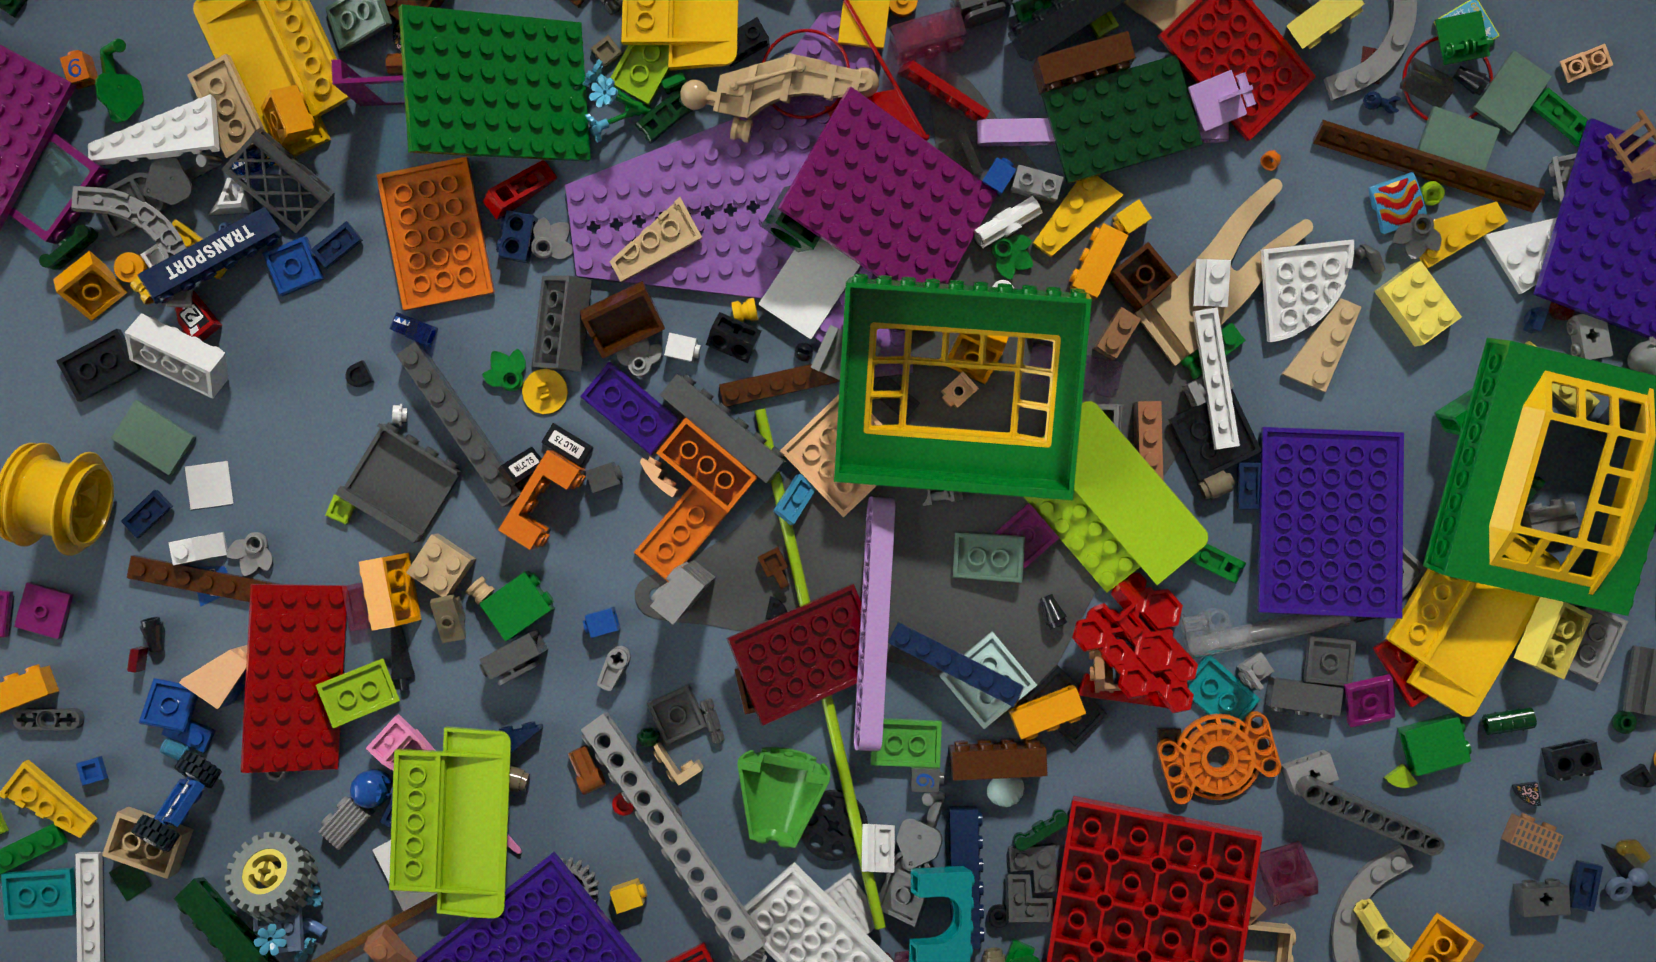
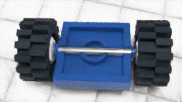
M189 751L183 753L174 767L177 772L187 777V779H179L154 818L142 814L131 830V833L141 840L165 852H170L180 837L179 833L169 828V826L178 827L183 824L189 816L188 811L191 806L201 798L203 788H212L222 773L221 769L217 768L216 765Z

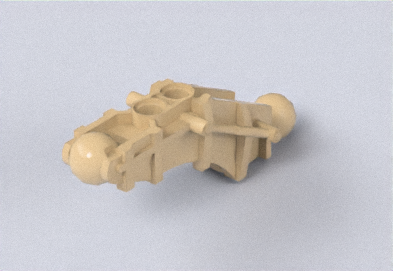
M788 53L787 55L784 54V57L720 75L717 92L709 91L708 87L700 80L687 81L681 88L680 98L682 103L691 110H698L705 105L714 106L713 111L752 119L763 109L776 102L783 101V103L790 104L791 97L821 96L826 98V100L833 101L835 98L843 97L847 88L853 87L867 98L877 91L879 78L877 73L868 67L851 69L833 65L827 61Z

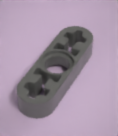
M26 708L16 712L13 717V723L19 730H73L81 727L85 720L83 712L77 708ZM46 713H50L54 717V723L51 726L44 722ZM72 716L76 718V722L62 721V718ZM22 717H36V721H31L27 723L26 721L22 720Z

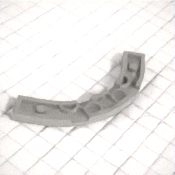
M1391 0L1392 17L1390 26L1377 50L1361 64L1323 79L1330 101L1368 87L1385 75L1396 64L1405 51L1414 30L1417 0Z
M73 186L71 206L73 211L109 214L132 222L143 229L155 241L163 254L164 260L186 249L176 228L162 213L147 202H142L129 196L127 193L112 189ZM193 288L189 291H180L175 294L174 298L166 303V306L192 308Z
M1400 844L1366 863L1357 871L1358 874L1349 885L1344 887L1335 906L1331 922L1330 935L1332 936V956L1334 962H1360L1356 945L1359 918L1353 909L1357 902L1362 899H1369L1385 882L1413 867L1407 853Z

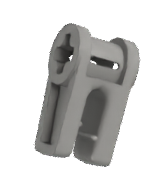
M620 645L614 647L608 653L597 681L599 687L608 691L615 687L630 660L631 655L628 648ZM618 652L622 654L621 658L624 659L620 662L616 661L617 657L615 655Z

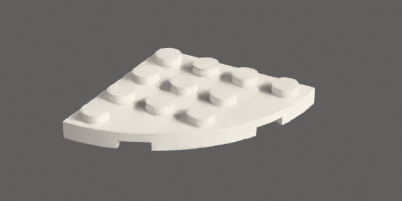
M1354 239L1260 249L1267 342L1280 341L1297 335L1308 327L1315 325L1332 309L1346 286L1345 281L1349 269L1352 268Z

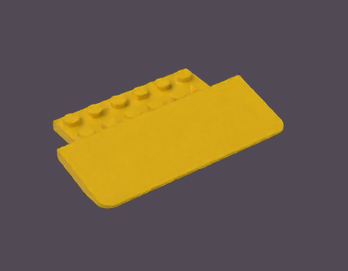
M196 0L193 11L215 59L224 54L231 56L265 131L271 135L261 110V106L269 91L297 85L299 91L303 92L305 96L306 108L308 113L312 114L315 127L309 137L285 149L296 157L330 141V135L321 116L351 98L332 84L331 60H336L337 58L310 0ZM256 146V148H257V150H258V152H259V154H260V156H261V151H260V149ZM266 162L267 165H277L275 162Z
M623 0L622 44L669 45L668 68L670 71L727 66L735 61L738 38V0Z
M1517 534L1502 557L1526 562L1536 545ZM1546 551L1543 552L1536 565L1549 568H1560L1558 559ZM1427 568L1402 610V619L1395 621L1385 639L1418 660L1417 665L1406 681L1408 684L1457 714L1470 717L1477 712L1520 640L1540 597L1445 576Z

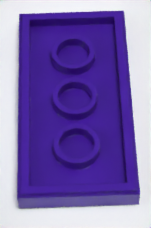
M610 361L580 396L650 455L656 451L680 422L678 417Z

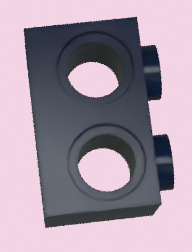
M506 210V216H502L500 228L503 230L502 238L498 239L496 251L499 252L498 256L502 259L530 264L532 255L531 244L535 239L533 229L538 218L531 214ZM517 220H522V229L514 231L513 224ZM517 242L519 249L516 253L511 254L509 247L512 243Z

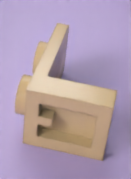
M659 741L654 745V756L659 763L663 762L668 769L666 773L672 782L676 781L678 785H681L702 771L704 767L699 759L695 762L691 759L680 767L681 771H679L661 742Z

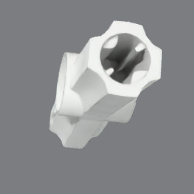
M1031 196L1015 207L1005 209L994 216L993 220L975 229L974 236L978 245L985 248L1002 237L1005 238L1021 229L1022 225L1043 213L1038 201Z

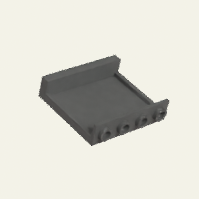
M390 422L387 425L379 423L377 425L380 428L350 478L345 486L338 488L335 494L413 543L420 542L461 476L462 471L457 469L459 465L448 458L444 461L438 457L439 452L427 446L425 449L418 444L420 441L409 434L404 436L399 433L400 428Z

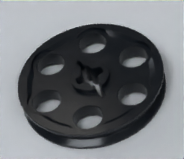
M841 790L824 791L814 811L818 816V821L815 824H807L801 836L804 845L812 854L830 861L846 859L857 852L854 838L849 835L851 825L848 815L843 810L846 804L843 791ZM827 796L835 800V805L830 809L822 806V800ZM857 800L862 824H868L866 812L862 804ZM828 819L832 822L839 821L837 824L839 831L834 828L828 829ZM813 835H820L823 838V843L821 846L815 847L811 845L810 838ZM837 841L845 845V850L840 854L832 850V845Z

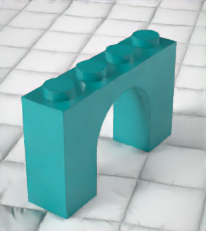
M952 866L911 869V893L918 898L948 897L953 905L954 914L949 928L941 935L931 938L909 939V962H970V957L973 955L971 934L973 933L971 911L974 909L972 887L974 886L975 879L972 871L968 868Z

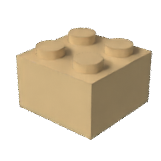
M439 533L431 534L406 573L441 597L454 593L476 558Z

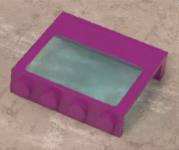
M341 59L331 60L332 84L359 106L405 104L403 76L362 78Z
M52 132L9 215L45 242L58 244V242L66 237V231L71 224L75 223L80 217V212L73 211L71 208L73 186L98 188L105 183L110 170L96 164L55 132Z

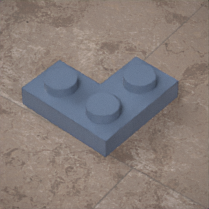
M298 905L296 907L298 913L293 916L286 913V919L282 921L274 918V922H267L264 919L260 921L253 917L254 932L260 928L267 930L269 924H276L277 930L283 928L286 931V934L281 937L286 940V945L284 947L278 946L279 953L304 950L302 906Z

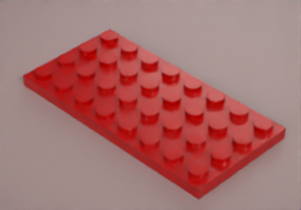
M251 584L241 754L242 773L338 769L340 726L332 728L315 685L343 674L348 586Z

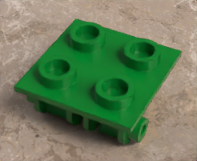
M1481 10L1435 20L1444 65L1490 56L1489 48L1493 46L1494 41L1492 37L1486 36Z

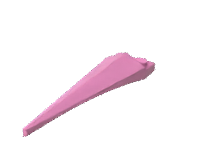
M399 714L366 747L381 764L393 771L394 750H435L419 730H415ZM508 834L507 846L517 854H521V848Z

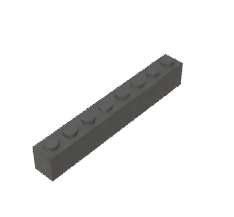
M413 342L396 354L502 507H508L514 503L523 488L519 483L511 487L499 472L498 468L505 462L421 343Z

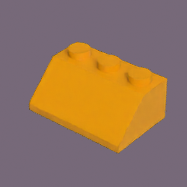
M409 553L359 562L360 576L364 587V598L367 603L368 619L372 631L422 620L414 578L406 573L411 566Z
M1436 913L1412 947L1409 957L1404 962H1474L1484 948V945L1439 913Z

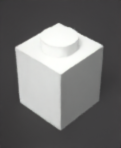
M669 332L664 355L694 363V358H699L701 345H698L696 338Z

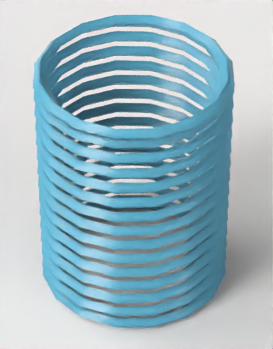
M166 738L160 748V753L179 761L184 751H189L190 747L171 738Z

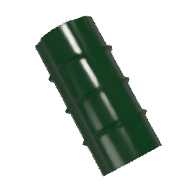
M1529 707L1484 714L1482 724L1485 733L1493 735L1535 728L1537 720L1533 709Z

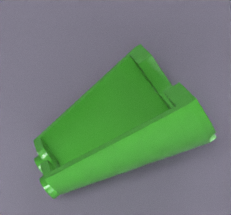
M763 747L761 752L754 753V750H750L742 754L738 759L737 765L749 838L762 844L768 843L769 840H774L778 842L780 847L795 848L830 782L828 767L824 763L818 764L816 762L817 758L810 754L789 748Z

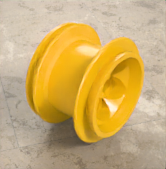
M26 443L18 447L7 459L0 473L1 538L18 546L27 547L36 543L43 535L51 536L58 551L67 556L76 555L95 543L108 523L114 499L113 478L102 458L94 452H84L72 460L71 463L61 461L57 450L48 443Z

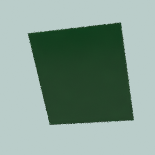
M121 864L109 872L126 901L152 886L142 870L126 864Z

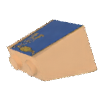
M247 645L228 650L181 679L179 683L216 709L234 704L245 689Z

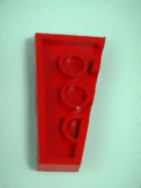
M914 60L902 65L897 73L925 89L930 94L944 100L950 107L963 111L964 115L972 121L976 122L977 120L986 119L990 110Z

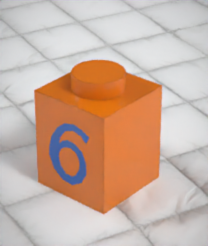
M80 50L68 52L67 56L60 57L65 78L77 85L76 89L79 90L95 85L98 75L93 58Z

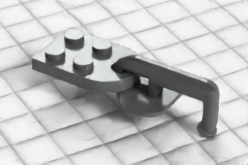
M200 153L196 156L197 164L184 170L178 158H160L152 162L149 173L132 174L105 189L127 193L129 196L142 202H147L160 213H163L168 204L176 205L191 196L193 187L190 181L219 167L223 161L218 156ZM102 214L113 237L118 238L138 228L137 225L123 218Z
M943 792L923 794L922 801L924 805L930 806L925 823L916 819H906L902 822L896 838L901 852L894 856V873L886 874L879 895L882 912L914 927L919 926L928 897L918 898L911 893V869L933 868L931 860L937 858L943 838L941 832L936 829V825L946 798Z

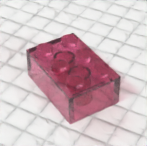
M955 7L891 26L890 42L897 65L902 63L904 65L912 60L916 62V59L923 57L925 59H932L937 57L938 53L944 51L948 53L959 51L961 46L964 45L967 34L960 8Z

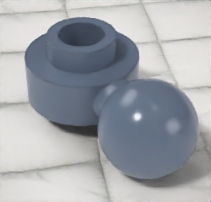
M1633 868L1626 879L1624 877L1610 879L1606 884L1605 890L1614 901H1622L1631 895L1633 886L1642 887L1646 885L1649 876L1645 870Z

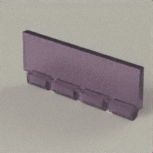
M1033 343L1029 365L1051 369L1053 347ZM1087 355L1083 392L1091 393L1093 385H1095V395L1111 398L1113 390H1118L1123 363ZM1031 374L1030 380L1046 383L1048 376Z

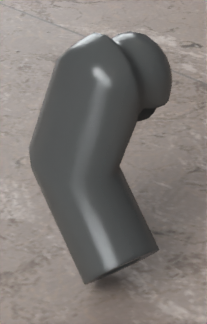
M1362 244L1354 250V255L1357 259L1367 258L1370 261L1375 274L1385 270L1379 251L1367 244Z

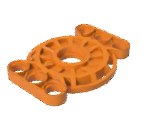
M1258 711L1249 713L1246 716L1245 722L1228 714L1205 715L1188 725L1181 733L1177 743L1172 739L1166 738L1157 745V753L1169 793L1177 804L1188 803L1193 793L1210 800L1230 799L1248 789L1257 778L1259 771L1267 777H1275L1281 771V763L1269 721ZM1261 717L1263 719L1262 726L1256 729L1252 728L1251 721L1253 718ZM1221 719H1229L1234 721V723L1221 722ZM1207 720H1215V722L1206 723L1202 726L1200 724ZM1194 727H1197V729L1193 731L1188 738H1186L1189 731H1191ZM1268 739L1269 746L1265 750L1258 749L1257 744L1259 740ZM1167 744H1171L1174 746V752L1168 756L1163 755L1162 748ZM1214 747H1224L1229 753L1226 764L1221 767L1211 766L1207 761L1209 751ZM1268 760L1275 761V768L1271 771L1264 770V763ZM1172 766L1180 767V774L1176 777H1171L1168 774ZM1179 787L1187 789V794L1183 798L1175 797V791ZM1206 791V792H1209V793H1212V794H1216V795L1205 794V793H1203V792Z

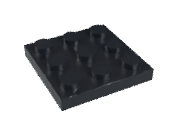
M1231 389L1240 446L1214 450L1207 401L1168 419L1199 482L1262 452L1233 389Z

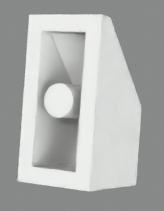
M224 532L168 542L173 565L227 555L228 551Z

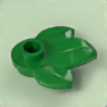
M1016 234L1011 238L1002 237L992 244L991 251L997 259L996 268L1006 279L1011 280L1013 278L1015 269L1026 270L1033 267L1032 258L1026 251L1032 240L1027 236ZM1000 245L1006 246L1007 251L1005 253L999 251Z
M516 349L508 356L502 352L492 351L490 358L492 369L482 374L485 381L490 386H502L507 391L514 392L519 390L523 385L522 373L526 367L523 353ZM511 376H514L516 382L511 385L508 380Z

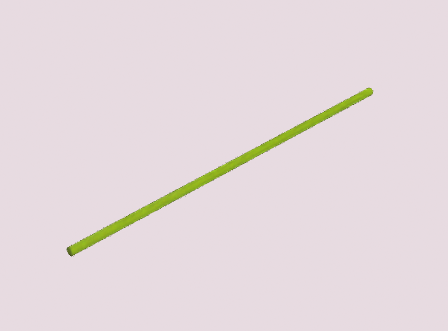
M766 409L755 410L759 434L767 440L765 444L772 449L774 443ZM780 471L771 481L776 505L785 493ZM779 517L799 606L809 603L810 598L793 525H789ZM830 695L821 699L874 929H882L886 925L874 873L862 872V822L833 697Z

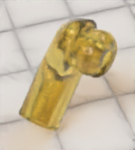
M1622 839L1616 844L1617 852L1622 856L1634 854L1641 863L1647 862L1651 858V855L1635 839Z

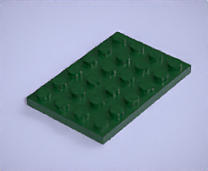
M1176 55L1044 92L1041 95L1067 184L1203 145L1179 59Z

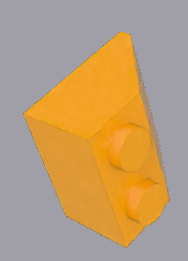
M292 85L269 91L261 106V110L272 137L284 148L309 137L315 127V121L312 114H309L307 111L305 96L303 92L299 91L298 86Z
M90 251L53 279L56 293L90 321L94 320L127 294L126 289L107 265Z
M958 333L948 358L978 361L980 334ZM987 336L986 362L997 363L1008 341V336ZM949 367L960 373L964 372L968 377L983 384H986L993 371Z

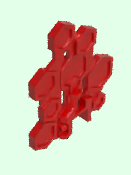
M1133 573L1126 580L1117 584L1111 593L1123 610L1115 615L1105 603L1094 606L1087 612L1086 619L1076 622L1072 638L1084 652L1099 650L1101 652V657L1110 667H1114L1120 674L1118 687L1128 699L1144 697L1148 693L1158 692L1163 698L1162 702L1173 714L1191 710L1194 694L1188 689L1187 681L1195 679L1198 664L1173 637V630L1171 629L1179 625L1183 605L1169 589L1154 591L1151 587L1145 588L1147 580L1140 573ZM1139 614L1151 626L1154 632H1151L1150 629L1142 622V620L1139 618ZM1122 632L1135 647L1134 652L1123 639H1116L1113 634ZM1163 673L1169 680V684H1166L1161 677L1156 678L1153 674Z

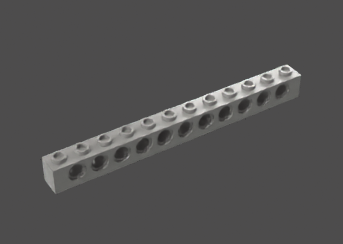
M603 713L582 728L584 742L589 747L592 745L596 751L595 757L602 766L605 764L610 771L608 776L615 785L619 784L623 790L621 794L625 801L633 804L636 809L635 815L639 821L645 822L649 827L648 833L655 842L658 841L663 848L661 851L668 861L672 860L676 866L675 872L681 880L685 879L690 886L688 891L695 900L699 899L703 905L701 909L708 919H713L719 936L721 938L725 937L730 945L728 947L735 958L739 957L743 961L764 946L767 941L681 816L676 812L674 806L609 713ZM602 735H607L610 738L611 743L609 747H604L601 744L600 739ZM615 754H620L623 757L624 763L622 766L614 763ZM628 773L636 775V785L628 783ZM641 792H646L650 795L651 800L649 804H645L640 800ZM655 811L663 814L664 821L662 823L654 820L653 813ZM667 831H674L677 834V841H669L666 837ZM681 850H687L690 853L691 859L689 861L681 859ZM700 869L704 873V879H695L693 870ZM710 888L716 890L718 898L710 899L706 894V890ZM720 909H729L731 917L723 918L720 915ZM737 927L742 928L745 936L742 938L736 937L733 929Z

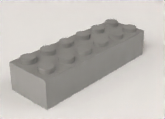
M695 560L690 563L686 561L675 567L666 578L669 582L659 587L652 595L651 599L654 602L650 607L674 625L690 610L715 579V576Z

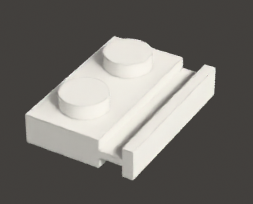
M1196 259L1193 306L1228 307L1231 260Z
M862 824V872L894 873L895 825Z

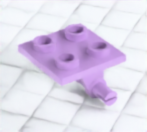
M1232 70L1188 87L1203 132L1246 115L1247 112L1241 94L1245 100L1246 107L1257 104L1252 93L1253 86L1249 85L1246 72L1235 76L1240 90Z

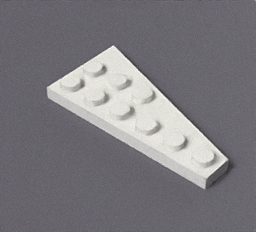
M211 94L198 98L195 101L88 143V158L101 166L117 164L125 159L131 162L139 161L141 157H147L151 160L181 156L183 152L200 154L202 150L208 149L212 152H218L220 148L216 99Z
M1557 218L1483 236L1518 294L1524 293L1537 284Z

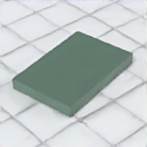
M337 0L325 8L339 52L348 51L392 24L385 0Z
M1514 50L1509 54L1472 109L1510 135L1520 124L1552 76Z
M1434 106L1431 109L1417 149L1485 171L1500 128Z
M139 400L133 402L111 437L112 440L167 475H173L196 436Z
M956 531L953 578L1022 583L1025 536Z

